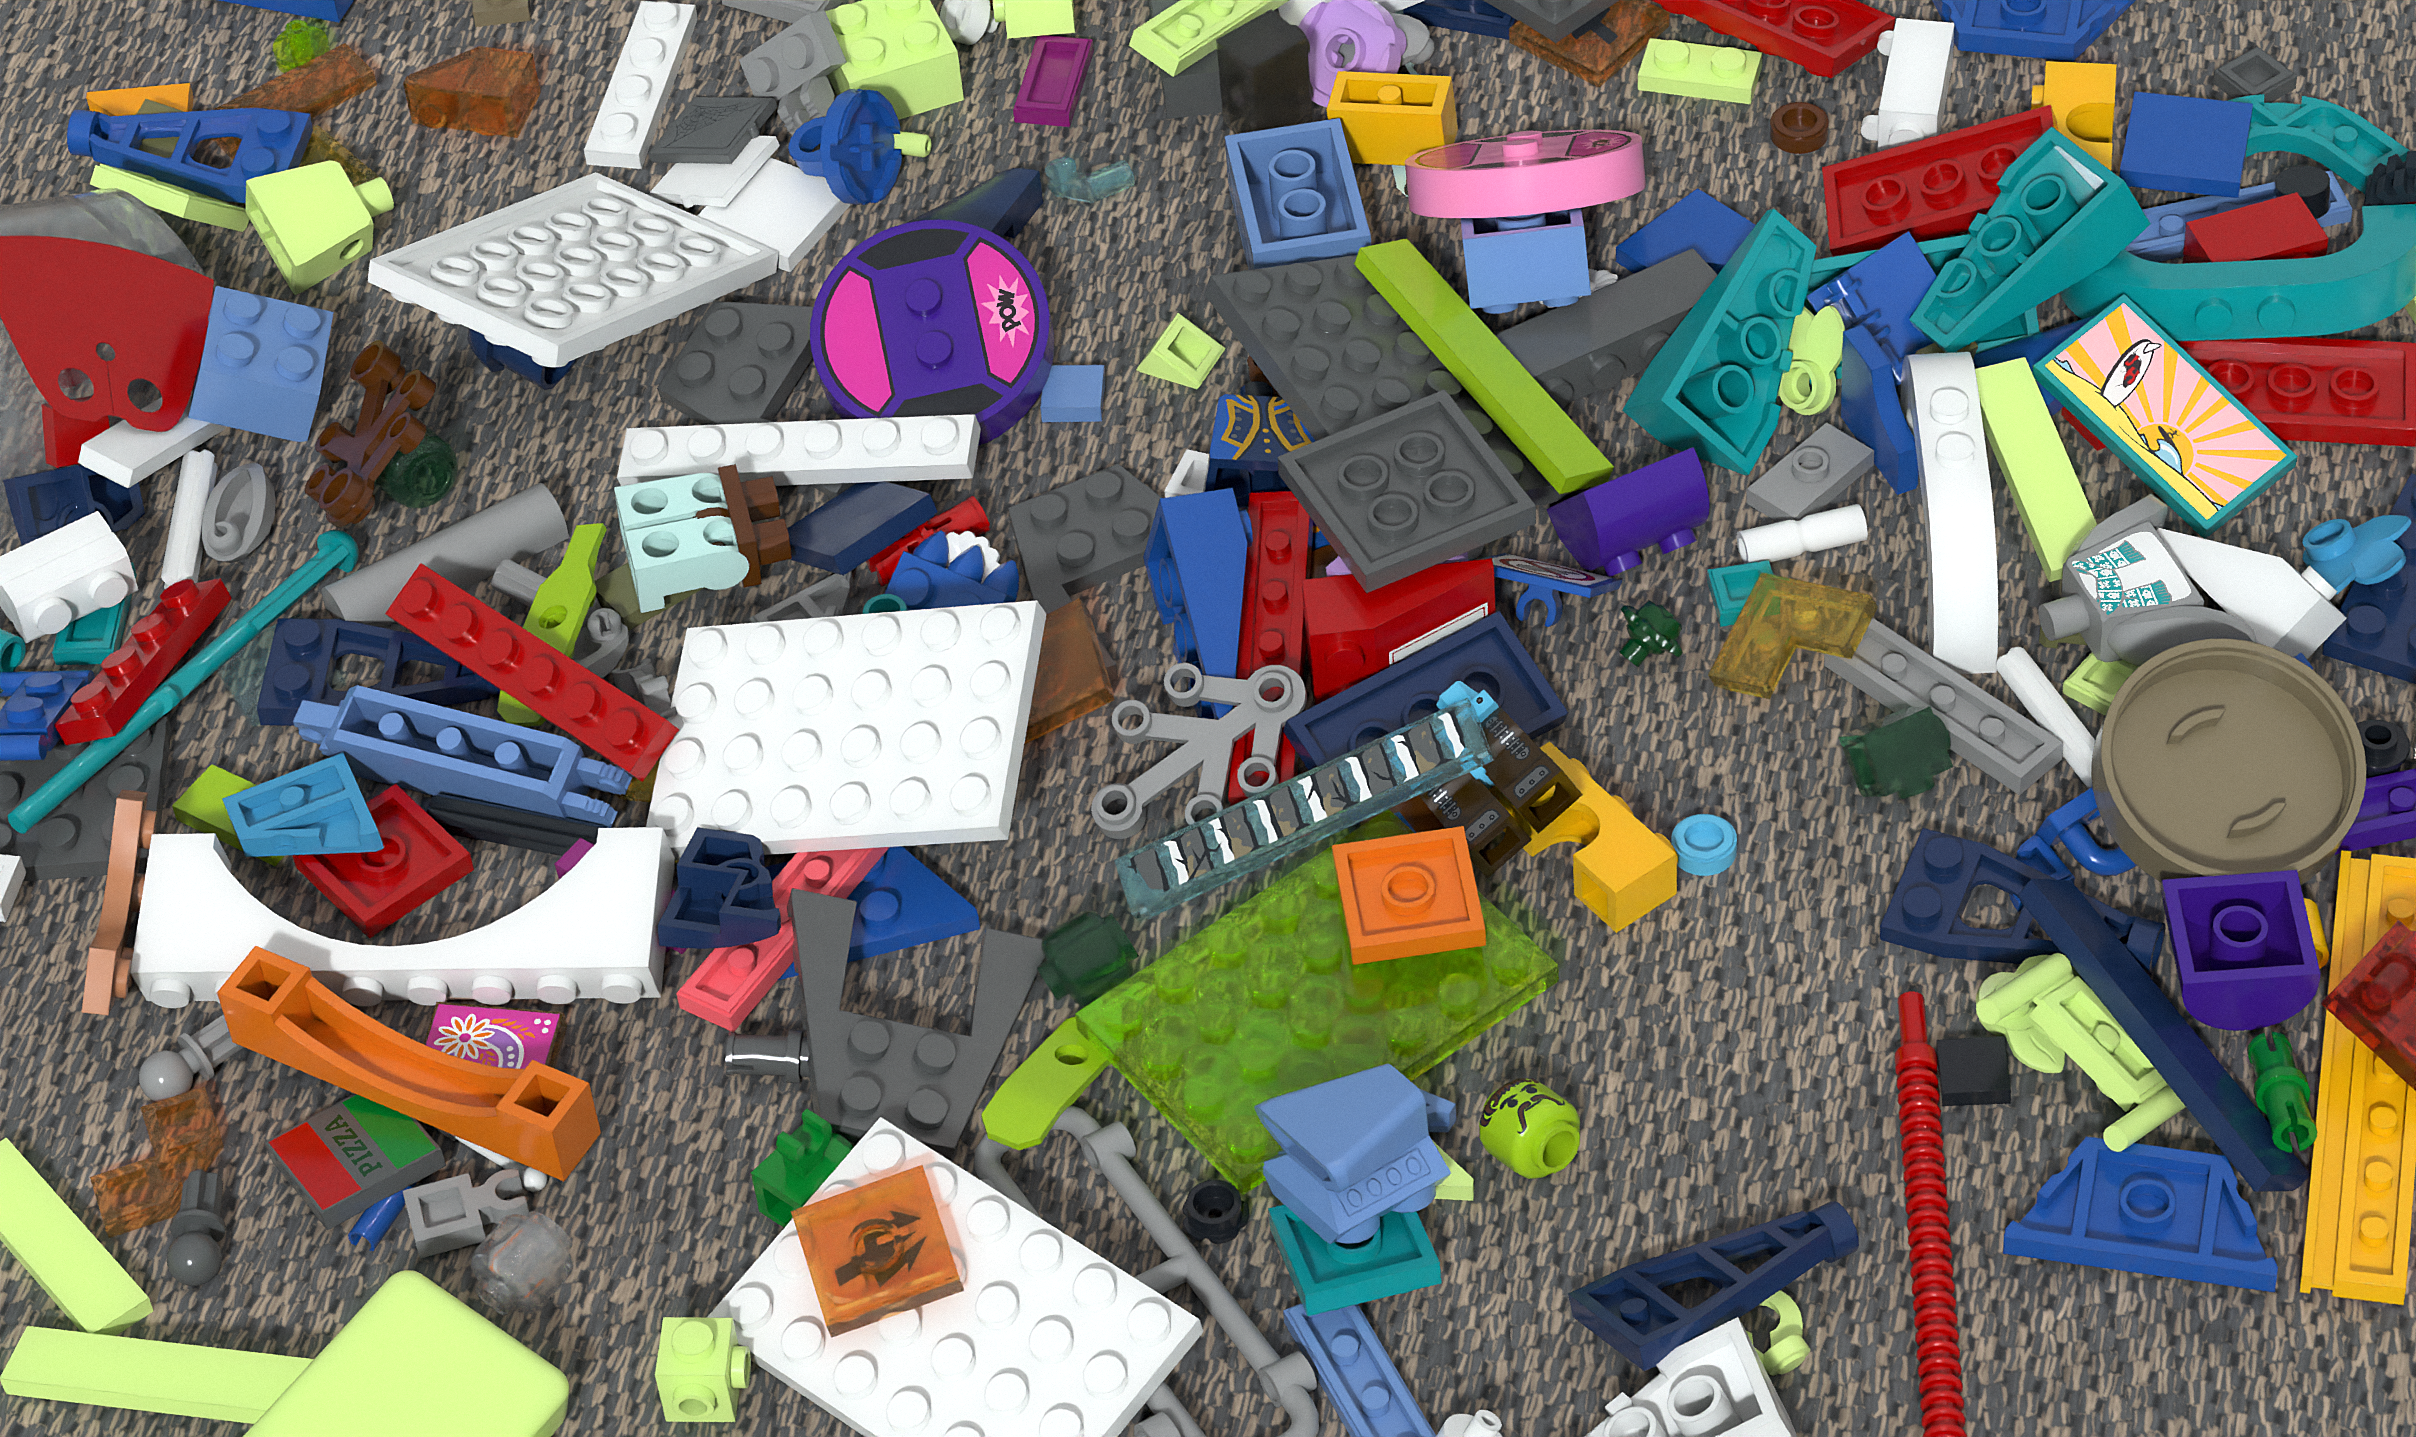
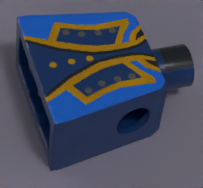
M1260 381L1249 382L1240 388L1238 395L1225 394L1219 397L1203 492L1233 488L1238 507H1249V493L1291 491L1279 475L1277 457L1316 441L1282 397H1274V391L1267 383Z

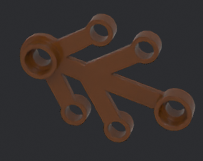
M376 340L366 346L357 356L351 367V379L366 389L355 435L339 422H333L323 430L316 441L315 450L332 463H338L341 460L347 462V468L337 472L327 464L322 465L313 472L305 485V494L319 503V507L326 512L327 521L335 527H343L349 523H359L368 515L375 503V495L373 494L375 480L397 450L402 454L412 452L421 443L426 433V425L409 412H405L407 407L412 411L422 409L434 395L436 383L419 369L411 371L404 377L406 369L400 363V355L381 340ZM398 386L395 395L383 410L386 395Z

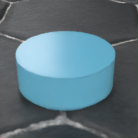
M1711 814L1689 816L1680 821L1672 832L1671 844L1678 856V866L1688 873L1700 876L1718 874L1729 868L1736 858V831L1728 821L1719 816Z

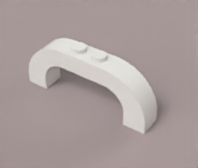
M1970 352L1905 355L1901 375L1900 407L1908 427L1915 438L1924 511L1928 561L1927 634L1930 655L1958 674L1996 673L1998 654V578L1995 523L1988 459L1973 359Z

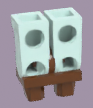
M734 464L718 467V475L698 473L614 487L620 532L641 613L665 608L664 596L703 587L713 590L727 589L741 581L743 588L762 584L761 565L792 559L789 533L785 519L752 525V522L781 517L773 476L740 482L737 467Z

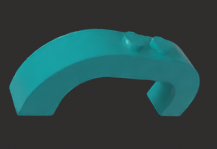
M2416 204L2362 206V235L2348 248L2326 256L2300 259L2168 264L2136 257L2124 249L2105 267L2059 293L2067 307L2081 319L2098 315L2125 294L2174 341L2301 337L2350 331L2371 325L2393 315L2416 296Z

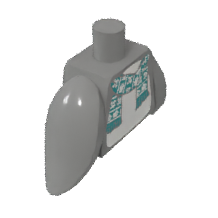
M2149 494L2145 498L2114 513L2089 530L2075 544L2066 562L2063 564L2061 598L2041 604L2038 609L2040 625L2048 640L2055 641L2080 633L2096 659L2106 663L2125 660L2140 667L2150 658L2167 649L2197 640L2237 639L2257 643L2254 630L2244 621L2223 611L2203 607V598L2156 531L2158 528L2163 529L2168 506L2153 494Z

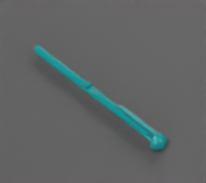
M329 530L319 535L317 539L319 552L314 557L304 563L154 690L116 736L95 740L11 811L7 816L10 825L17 832L25 834L319 584L330 570L337 567L347 573L351 572L359 559V548L355 539L347 532L341 530Z

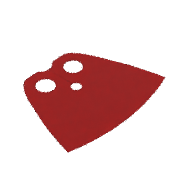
M0 236V317L30 377L48 404L56 412L70 419L95 422L99 421L101 417L109 415L126 420L136 429L155 432H166L172 429L185 411L198 372L209 321L207 320L212 303L214 280L177 264L113 245L52 236ZM99 343L109 344L114 349L115 358L112 361H105L98 356L96 346ZM67 368H75L85 373L92 381L94 387L92 397L85 402H77L67 397L60 389L58 383L61 371ZM135 379H144L153 383L162 396V406L155 412H145L134 406L127 393L130 382Z

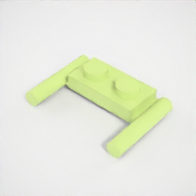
M2060 953L2052 954L1981 999L1976 1005L1977 1016L1983 1023L1993 1025L2032 1000L2037 1006L2030 1013L2029 1017L2047 1034L2050 1041L2056 1047L2063 1050L2095 1081L2103 1094L2113 1099L2125 1112L2138 1105V1107L2108 1126L2103 1133L2105 1144L2111 1150L2121 1152L2186 1106L2091 988L2080 977H2075L2071 973L2072 966L2069 959Z

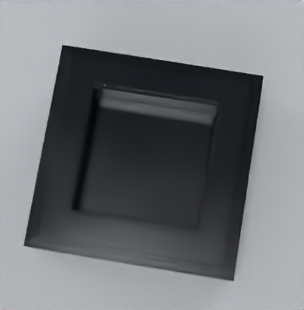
M2005 1036L1936 1040L1942 1106L2011 1104V1085Z

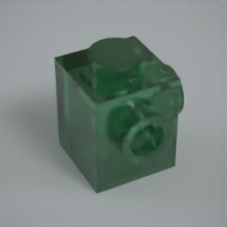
M1931 706L1904 708L1838 737L1857 788L1863 797H1886L1897 792L1899 799L1912 797L1936 786L1933 779L1934 775L1953 768L1948 754V750L1951 747L1948 730L1943 721L1933 714Z

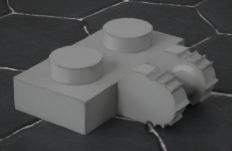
M825 10L808 13L739 59L754 97L774 98L778 106L777 111L780 119L784 121V127L787 128V132H790L792 136L804 123L814 118L826 117L827 110L835 97L827 75L847 63Z

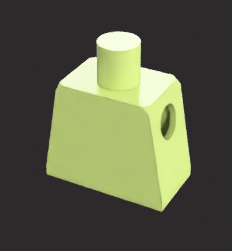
M332 160L254 177L246 181V214L295 295L304 292L373 249L374 224L372 217L394 208L391 192L381 177L353 187L340 163Z

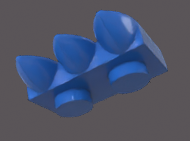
M940 530L925 538L912 554L903 551L884 593L893 594L903 599L907 611L1015 602L1017 598L1019 573L1016 562L1010 560L995 568L981 584L984 561L981 549L977 545L960 553L946 569L949 552L948 541L945 532Z

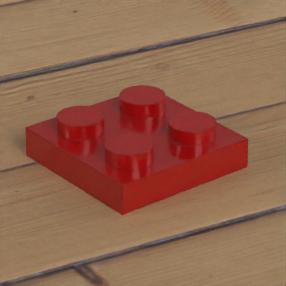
M394 784L366 802L380 834L384 849L376 852L292 855L295 867L369 939L474 870L470 853L397 784Z

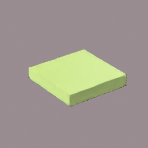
M100 164V166L95 165L90 181L92 186L198 222L243 232L250 220L246 214V209L158 181L152 176L104 164Z

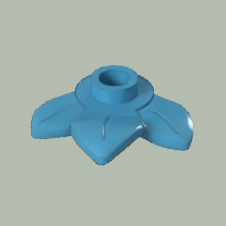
M2401 515L2374 517L2355 528H2352L2350 522L2345 519H2333L2323 522L2304 536L2302 542L2305 548L2303 561L2306 567L2310 565L2338 591L2335 595H2338L2353 580L2364 585L2382 582L2397 574L2404 567L2406 555L2394 541L2408 529L2412 522L2409 517Z

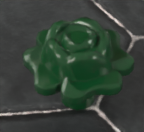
M1648 600L1639 610L1628 605H1624L1620 609L1628 623L1626 627L1630 639L1619 652L1635 666L1639 667L1650 653L1663 655L1666 651L1678 658L1683 654L1680 645L1676 642L1682 630V625L1662 605H1656Z

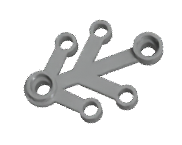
M1178 663L1172 666L1164 677L1165 689L1174 704L1189 707L1201 700L1237 707L1219 720L1151 713L1142 702L1137 700H1127L1120 703L1113 711L1112 724L1122 741L1128 744H1138L1147 739L1184 743V745L1128 785L1113 783L1103 787L1095 795L1091 806L1092 816L1098 829L1104 835L1114 839H1125L1136 835L1141 831L1146 822L1145 806L1202 766L1198 793L1196 797L1188 802L1185 808V819L1190 830L1200 826L1205 839L1215 837L1213 825L1198 824L1195 822V817L1199 811L1206 808L1217 811L1215 819L1226 814L1223 809V802L1234 742L1253 728H1255L1252 757L1245 760L1238 769L1237 778L1244 795L1255 801L1277 791L1279 778L1275 766L1282 727L1285 726L1288 719L1302 713L1307 702V692L1301 677L1294 670L1281 665L1262 667L1255 671L1248 680L1201 675L1199 669L1190 663ZM1184 677L1196 680L1194 687L1187 692H1177L1174 690L1176 682ZM1272 687H1281L1285 690L1283 696L1275 702H1268L1262 699L1264 692ZM1137 714L1143 717L1142 724L1136 729L1127 730L1122 727L1123 721L1130 715ZM1256 771H1265L1269 774L1267 782L1262 786L1253 787L1247 784L1249 776ZM1115 799L1126 800L1127 806L1123 812L1116 815L1106 812V807L1111 801Z

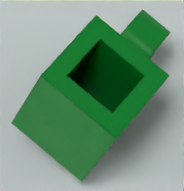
M809 1109L802 1113L803 1124L791 1135L782 1131L777 1136L776 1149L751 1172L759 1212L783 1228L786 1227L854 1148L844 1137L832 1133V1126L828 1121Z

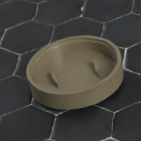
M2205 639L2177 645L2157 654L2138 667L2126 679L2116 693L2097 734L2092 754L2091 777L2096 805L2110 835L2121 850L2137 866L2162 883L2164 879L2297 870L2300 885H2302L2320 872L2332 859L2353 825L2364 797L2366 759L2361 735L2347 706L2336 691L2310 667L2280 650L2263 644L2237 639Z

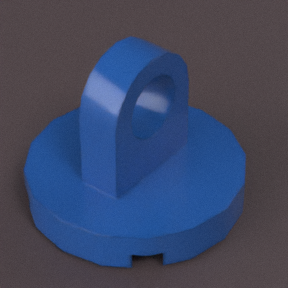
M849 89L837 95L828 108L826 117L814 118L804 123L795 131L789 142V153L804 174L825 177L832 193L843 203L853 205L878 203L885 199L895 184L901 166V149H894L895 141L893 135L900 134V123L892 104L879 91ZM821 143L819 150L811 152L818 144Z

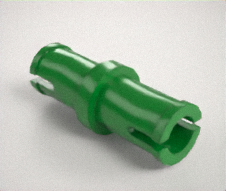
M2272 1032V1040L2276 1051L2269 1050L2265 1033L2259 1034L2252 1039L2247 1049L2250 1063L2253 1065L2257 1078L2253 1092L2258 1108L2268 1116L2274 1145L2285 1152H2292V1144L2288 1133L2293 1132L2299 1151L2305 1150L2313 1144L2317 1137V1128L2314 1120L2311 1118L2307 1105L2311 1091L2306 1075L2296 1068L2290 1041L2284 1034Z

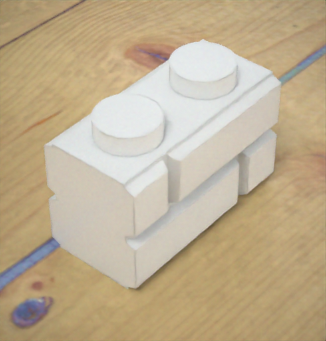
M98 511L0 556V607L9 620L13 622L14 627L25 643H29L45 634L58 633L69 623L100 608L115 606L124 597L138 591L127 551L114 532H111L109 525Z

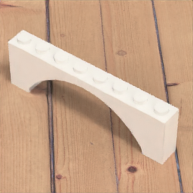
M663 827L598 828L597 843L568 873L547 891L507 916L487 926L452 938L424 944L376 946L359 945L330 939L300 928L272 912L250 895L230 873L232 864L215 833L152 834L130 973L146 1001H152L156 1005L166 1008H181L188 1005L189 1001H217L220 1003L217 991L255 946L309 967L312 976L344 1001L358 1006H373L380 1003L381 1000H411L417 1004L432 1006L442 1004L445 1000L475 999L484 1004L500 1005L507 1003L510 999H540L551 1004H567L574 1001L575 998H605L611 1002L626 1004L636 1002L640 998H661L666 947L659 946L657 925L670 902L675 857Z

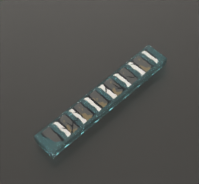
M1467 697L1115 859L1114 862L1131 914L1138 921L1147 920L1494 761L1475 707Z

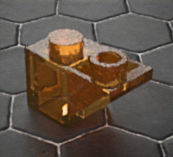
M484 46L476 47L412 73L403 82L412 123L422 124L434 129L443 127L472 131L484 136L500 135L518 138L541 94L533 53Z

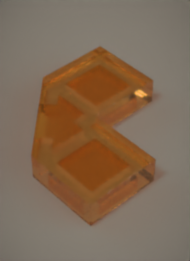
M205 1086L140 1107L155 1156L90 1177L108 1238L173 1218L180 1210L183 1183L188 1179L189 1173L196 1169H202L206 1172L223 1149L224 1145Z

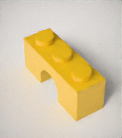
M2046 61L2044 85L2032 86L2031 110L2051 105L2057 120L2058 131L2111 170L2117 64Z
M1550 741L1541 746L1540 749L1564 771L1583 795L1538 834L1495 785L1490 789L1494 797L1532 839L1523 847L1532 857L1550 845L1559 842L1572 841L1587 845L1573 854L1574 895L1616 933L1677 894L1678 856L1670 841L1664 835L1650 831L1633 815L1630 807L1621 797L1617 795L1611 796L1591 778L1588 770L1579 760L1575 758L1569 759ZM1555 785L1531 806L1537 807L1547 803L1554 794Z

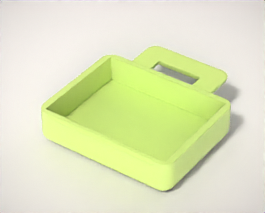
M403 1270L393 1274L243 1437H551L566 1417L569 1382L561 1370L419 1272Z

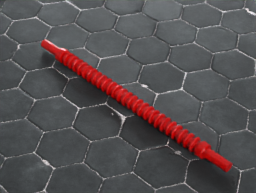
M1909 991L1898 997L1901 1046L1895 1052L1894 1062L1895 1072L1898 1076L1896 1082L1899 1090L1897 1101L1901 1107L1899 1109V1119L1902 1122L1900 1134L1903 1137L1901 1141V1149L1904 1153L1902 1165L1906 1169L1903 1174V1180L1907 1185L1904 1195L1908 1200L1905 1209L1909 1216L1907 1220V1228L1910 1232L1908 1244L1912 1249L1909 1253V1260L1913 1265L1910 1276L1914 1281L1911 1291L1915 1297L1913 1300V1309L1916 1313L1914 1325L1918 1330L1915 1335V1342L1919 1346L1916 1358L1921 1363L1918 1366L1917 1372L1922 1380L1919 1383V1392L1923 1396L1920 1401V1408L1924 1413L1921 1425L1925 1430L1923 1437H1967L1963 1429L1966 1418L1961 1412L1964 1408V1399L1960 1395L1963 1390V1383L1959 1379L1962 1367L1958 1362L1960 1349L1956 1344L1959 1340V1333L1955 1329L1958 1318L1954 1312L1956 1300L1952 1295L1955 1291V1284L1951 1279L1954 1268L1950 1263L1953 1253L1949 1247L1951 1235L1947 1231L1950 1226V1220L1946 1215L1949 1205L1945 1199L1947 1187L1943 1183L1946 1179V1172L1942 1167L1945 1157L1941 1152L1944 1143L1940 1136L1942 1133V1124L1939 1121L1941 1109L1937 1105L1940 1100V1094L1937 1091L1939 1080L1936 1076L1937 1054L1934 1048L1928 1044L1924 996L1918 992Z

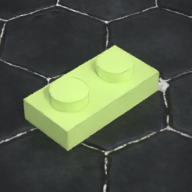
M1650 38L1638 73V90L1751 104L1762 69V52Z

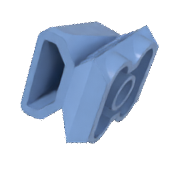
M1389 1063L1269 1098L1254 1106L1261 1123L1283 1149L1274 1156L1259 1163L1272 1194L1329 1244L1334 1242L1345 1244L1362 1242L1377 1232L1380 1227V1217L1391 1211L1401 1213L1415 1212L1427 1207L1436 1196V1186L1442 1184L1451 1174L1429 1136L1426 1103L1423 1094L1416 1085Z

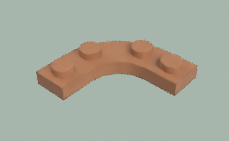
M122 789L116 798L106 887L97 933L89 947L82 1013L108 1016L116 998L126 999L128 987H132L133 977L130 971L134 948H127L132 914L133 912L140 913L146 875L138 873L141 848L150 849L151 836L156 833L157 811L146 810L147 792Z

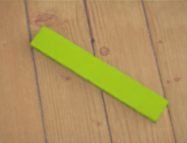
M1407 238L1359 249L1354 263L1358 270L1559 494L1601 485L1609 481L1614 466Z

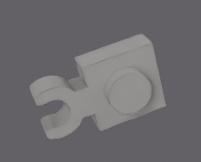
M518 1169L498 1171L491 1175L484 1185L476 1187L472 1186L470 1175L466 1173L403 1190L420 1259L487 1241L483 1225L496 1223L501 1226L512 1227L523 1224L531 1219L525 1196L503 1200L510 1195H517L523 1192Z

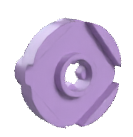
M1332 0L1329 3L1321 2L1311 8L1304 16L1297 28L1292 44V59L1298 61V71L1301 78L1296 77L1300 89L1313 102L1327 107L1338 71L1397 74L1401 56L1404 54L1407 46L1406 36L1400 28L1396 27L1390 13L1375 1ZM1354 42V58L1351 63H1347L1342 68L1341 65L1344 57L1338 53L1342 43L1351 45Z

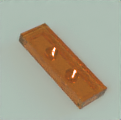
M344 43L213 110L264 108L310 113L312 119L377 86L374 71ZM237 137L211 138L231 159L235 158L242 139Z

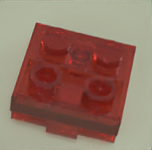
M2398 920L2321 1004L2416 1091V931H2410Z

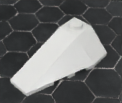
M1737 1317L1676 1347L1656 1365L1660 1374L1631 1398L1623 1392L1605 1406L1609 1416L1584 1436L1797 1437V1434L1743 1324Z

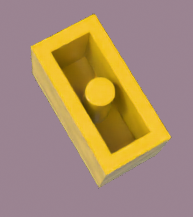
M1337 72L1326 109L1328 120L1340 118L1352 163L1405 166V160L1414 154L1454 144L1458 125L1452 76Z

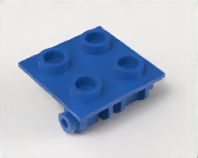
M1909 231L1806 296L1816 314L1826 306H1834L1842 318L1845 331L1860 325L1868 329L1893 363L1895 387L1901 384L1902 365L1905 355L1915 354L1917 350L1933 344L1909 320L1937 277Z

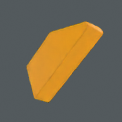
M190 83L87 92L86 95L90 111H97L108 116L136 115L145 99L184 112H191L194 98Z

